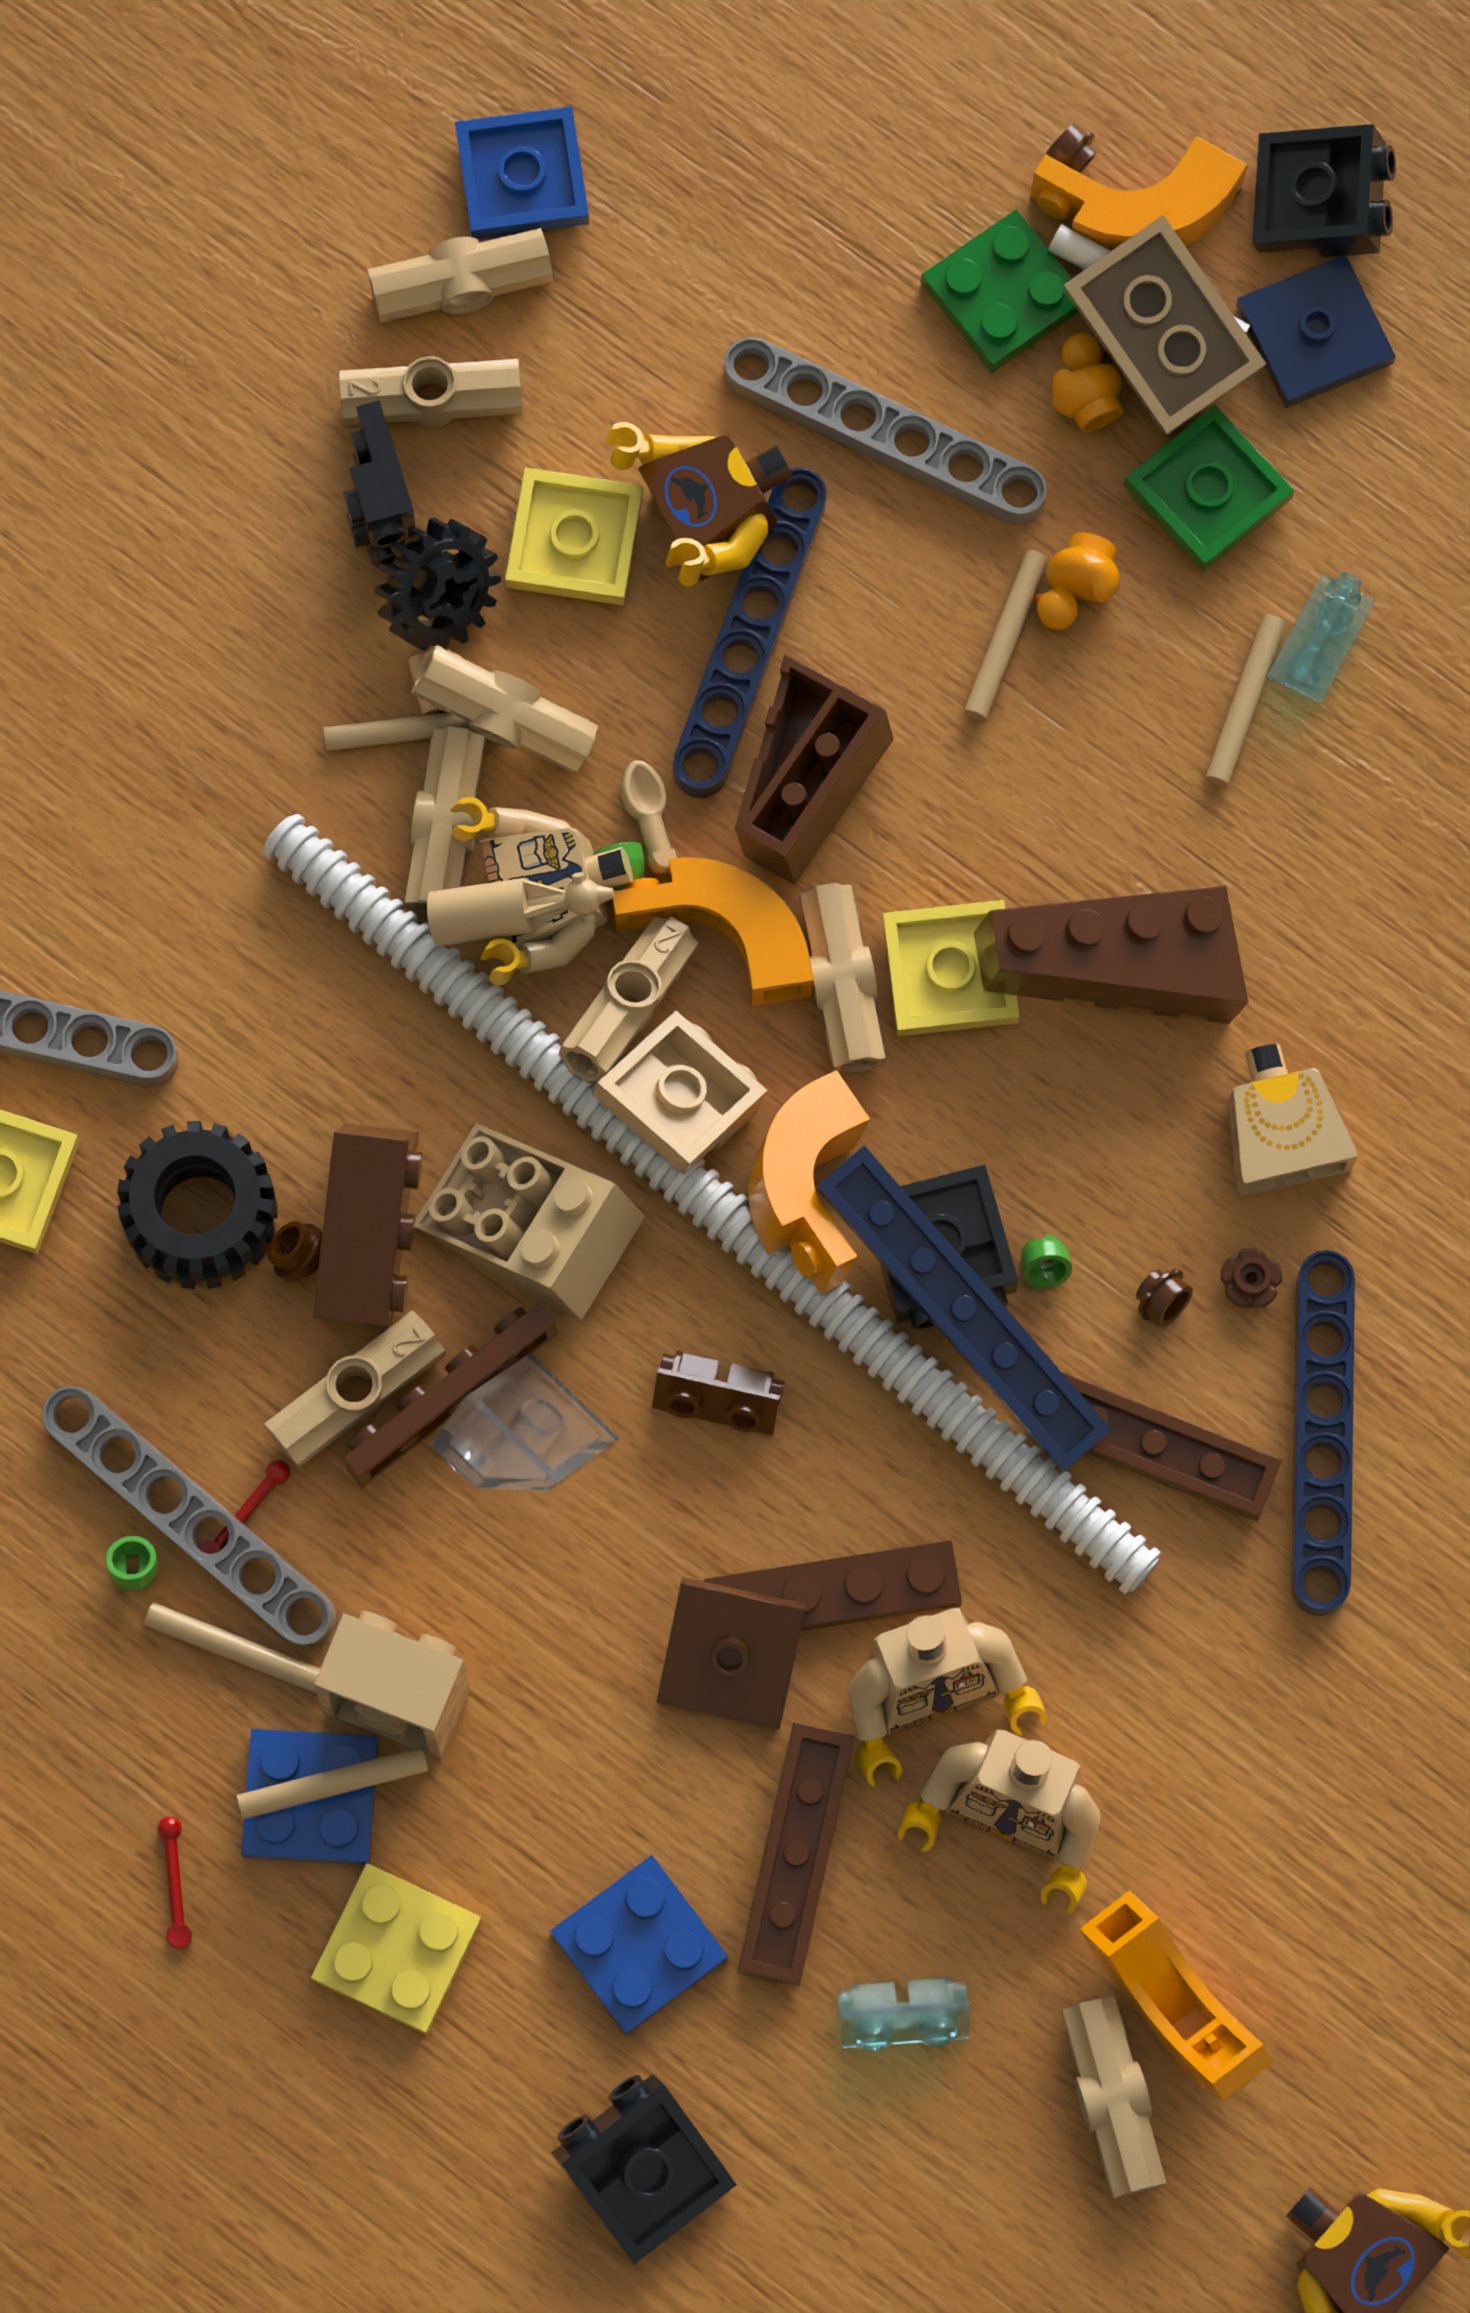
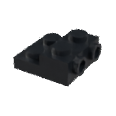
M1374 124L1259 133L1252 244L1257 251L1273 252L1316 248L1322 257L1380 253L1381 236H1390L1393 229L1391 204L1389 200H1383L1384 181H1393L1396 174V158L1392 145H1386Z
M380 400L356 406L359 428L349 430L354 449L352 454L355 467L350 468L353 489L344 491L343 497L348 511L346 517L355 547L358 548L366 545L372 565L374 564L376 568H379L380 563L393 564L397 557L390 547L393 542L400 543L403 546L410 542L408 528L412 525L415 526V518Z
M986 1165L900 1186L999 1301L1006 1306L1008 1304L1006 1295L1016 1293L1019 1281ZM880 1263L896 1323L910 1320L912 1328L916 1330L935 1326Z
M654 2074L644 2081L639 2075H635L620 2083L608 2097L613 2105L593 2121L588 2115H582L568 2123L557 2136L561 2145L551 2152L585 2201L592 2207L634 2264L737 2185L667 2087Z

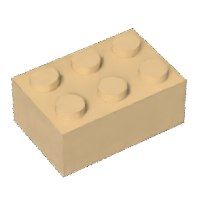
M1164 215L1064 284V292L1165 437L1263 370L1266 366L1264 359Z
M362 1611L359 1619L343 1613L314 1683L324 1714L411 1749L422 1747L424 1754L442 1761L470 1692L464 1660L455 1656L457 1647L427 1634H421L419 1642L401 1636L395 1632L398 1626L395 1622L369 1611Z

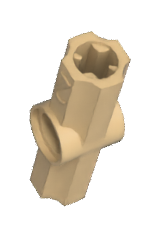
M541 228L481 243L473 237L452 238L432 247L426 256L367 269L380 323L437 309H442L448 314L470 313L487 306L496 295L554 282L549 252Z
M426 356L418 358L409 366L339 371L343 426L359 425L356 406L380 400L386 423L414 421V423L425 428L442 427L455 418L522 414L519 359L448 363L439 357ZM427 385H438L445 390L444 395L435 400H424L418 397L416 393Z
M437 645L431 648L414 679L412 695L420 698V700L429 702L442 711L451 713L469 722L468 728L476 734L483 735L486 739L511 749L520 747L571 773L578 772L596 739L595 735L598 725L540 697L542 692L530 683L502 671L493 670L491 673Z
M452 726L434 729L432 739L430 740L423 791L419 790L417 793L413 812L411 844L414 845L405 896V908L415 910L423 915H427V897L429 892L463 887L467 853H472L476 836L468 841H459L451 833V830L457 825L474 826L473 819L467 813L450 811L456 802L462 798H476L485 748V736L476 734L470 729Z
M830 883L815 886L807 892L800 893V904L811 955L810 962L814 979L812 996L816 1010L822 1011L830 1063H832L833 1072L837 1070L838 1073L849 1075L870 1071L874 1067L885 1064V1053L874 1001L878 1000L875 972L869 947H863L855 895H853L851 885Z
M654 916L623 961L617 963L610 970L605 986L559 1050L558 1056L564 1060L569 1072L586 1082L591 1080L599 1081L615 1067L635 1037L648 1028L654 1010L698 949L699 942L692 936L687 925L672 916L668 918ZM619 995L633 997L638 1003L626 1001Z
M412 1310L356 1354L336 1361L329 1369L326 1377L264 1423V1426L287 1458L297 1468H300L354 1425L375 1417L381 1410L384 1402L446 1355V1351L423 1319ZM360 1376L372 1383L371 1393L360 1402L346 1401L338 1394L341 1384L351 1377Z
M1115 1995L1079 2003L1061 2010L1078 2076L1075 2077V2085L1081 2111L1089 2133L1095 2134L1100 2152V2161L1103 2164L1107 2186L1110 2189L1112 2199L1133 2195L1167 2184L1149 2118L1152 2117V2107L1147 2086L1138 2061L1133 2062L1125 2026Z

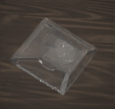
M530 1353L468 1394L430 1445L447 1460L455 1472L462 1475L475 1488L550 1491L613 1447L619 1437Z

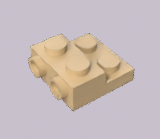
M675 1011L597 1082L592 1095L685 1175L712 1148L718 1150L757 1113L768 1090L758 1082L756 1076L749 1068L736 1063L717 1047L703 1028L690 1023L680 1013Z

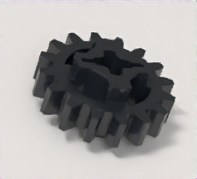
M431 518L428 521L426 532L413 525L408 528L410 542L406 546L397 542H393L390 545L397 557L393 564L380 563L378 569L388 575L387 583L375 587V594L388 601L377 612L379 617L391 623L389 631L423 651H426L429 645L432 647L436 645L441 646L447 650L450 637L462 644L468 641L466 627L473 624L482 628L486 624L480 615V611L483 606L494 607L497 600L488 595V589L501 582V576L488 569L498 560V556L495 552L485 548L488 541L485 536L456 520L450 519L445 524L436 518ZM456 549L458 553L454 555L446 550ZM422 615L430 620H419L418 617Z

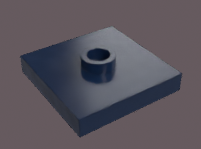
M1346 254L1241 296L1237 300L1236 307L1243 321L1250 325L1248 332L1259 354L1266 362L1265 367L1285 408L1394 364L1396 355Z

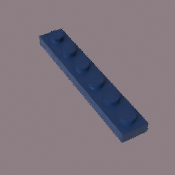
M865 1145L816 1187V1190L1062 1472L1066 1471L1112 1430Z

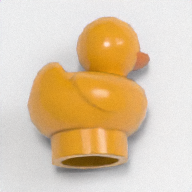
M1076 333L1066 340L1062 349V359L1068 369L1057 371L1051 382L1053 407L1061 415L1075 419L1082 433L1101 429L1114 422L1124 412L1118 399L1122 391V376L1115 366L1100 364L1108 354L1102 348L1097 338L1088 333Z
M1074 533L1071 536L1068 548L1060 550L1050 558L1047 563L1046 578L1052 589L1044 594L1036 595L1033 599L1034 604L1037 605L1038 619L1046 628L1063 630L1072 625L1078 614L1076 599L1098 601L1100 603L1114 597L1120 587V573L1114 563L1117 548L1113 543L1095 534Z

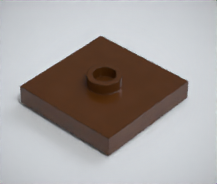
M683 1577L657 1703L780 1729L806 1604Z

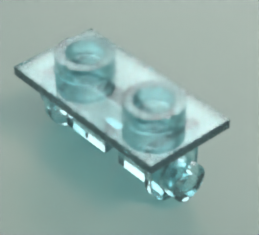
M1341 572L1338 579H1331L1321 574L1275 660L1268 677L1322 703L1376 601L1359 591L1362 585L1360 579L1346 572Z
M952 1976L907 1981L909 2002L898 2003L896 2000L895 1982L850 1984V1991L838 1992L842 2048L858 2047L866 2051H878L892 2044L922 2042L930 2046H942L956 2039H969L970 2006L969 2001H967L966 1983H953Z

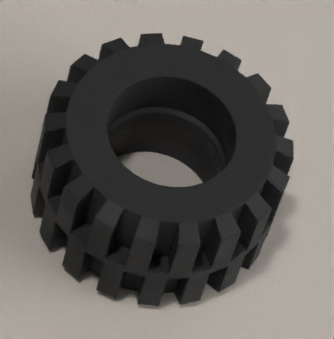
M187 1121V1131L176 1133L174 1124L162 1128L161 1131L164 1138L155 1143L149 1136L139 1144L142 1154L138 1159L130 1155L124 1165L127 1174L126 1179H119L117 1194L120 1199V1205L117 1208L130 1247L134 1249L138 1260L146 1269L152 1267L155 1270L156 1276L167 1283L172 1278L178 1279L182 1288L195 1289L197 1281H206L208 1289L222 1286L220 1278L230 1274L233 1280L236 1281L246 1275L244 1266L249 1261L257 1265L264 1257L262 1247L265 1242L270 1243L274 1237L275 1227L273 1223L274 1218H278V1206L266 1163L259 1151L256 1153L252 1151L250 1142L239 1133L233 1138L229 1136L226 1126L214 1123L210 1131L203 1130L201 1121ZM194 1177H209L226 1184L233 1192L234 1205L227 1219L217 1228L203 1234H184L172 1229L164 1222L161 1213L163 1203L169 1192L179 1183Z

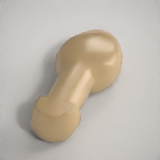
M635 760L629 763L622 773L620 798L625 811L639 824L648 854L645 860L649 869L654 874L666 875L669 874V859L677 858L675 848L671 849L662 820V813L665 810L667 801L665 787L660 776L651 766L643 761Z

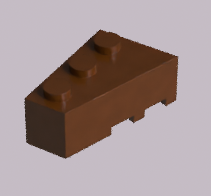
M784 654L780 668V682L773 706H769L765 720L766 731L758 759L755 758L735 825V831L745 857L795 885L894 738L885 709Z
M347 1123L334 1131L313 1318L388 1326L393 1320L394 1312L404 1313L408 1291V1276L399 1275L402 1250L411 1251L413 1245L416 1215L408 1213L411 1189L419 1188L423 1153L416 1152L419 1132Z

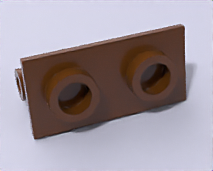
M677 1350L675 1356L663 1354L660 1368L658 1367L652 1408L668 1411L680 1418H698L729 1425L731 1428L741 1432L755 1431L773 1436L778 1406L781 1402L785 1381L773 1378L774 1372L731 1364L728 1380L724 1382L715 1380L719 1367L718 1360L683 1353V1351Z

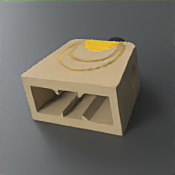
M1280 1044L1263 1045L1246 1052L1245 1057L1252 1082L1234 1087L1228 1100L1238 1198L1351 1172L1358 1157L1357 1151L1320 1072L1316 1068H1310L1288 1074Z

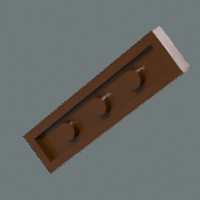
M540 1302L528 1312L523 1307L512 1311L494 1328V1332L498 1336L479 1351L474 1345L461 1351L445 1367V1370L449 1373L446 1377L430 1389L426 1384L416 1387L397 1404L396 1408L400 1412L381 1428L376 1422L368 1425L350 1440L347 1447L351 1452L343 1458L347 1471L362 1489L557 1335L555 1320Z
M1063 1373L1112 1429L1088 1450L1087 1454L1258 1522L1282 1460Z
M952 1540L704 1579V1582L805 1603L806 1608L801 1631L957 1607L962 1604Z
M793 1722L737 1973L800 1987L855 1736Z

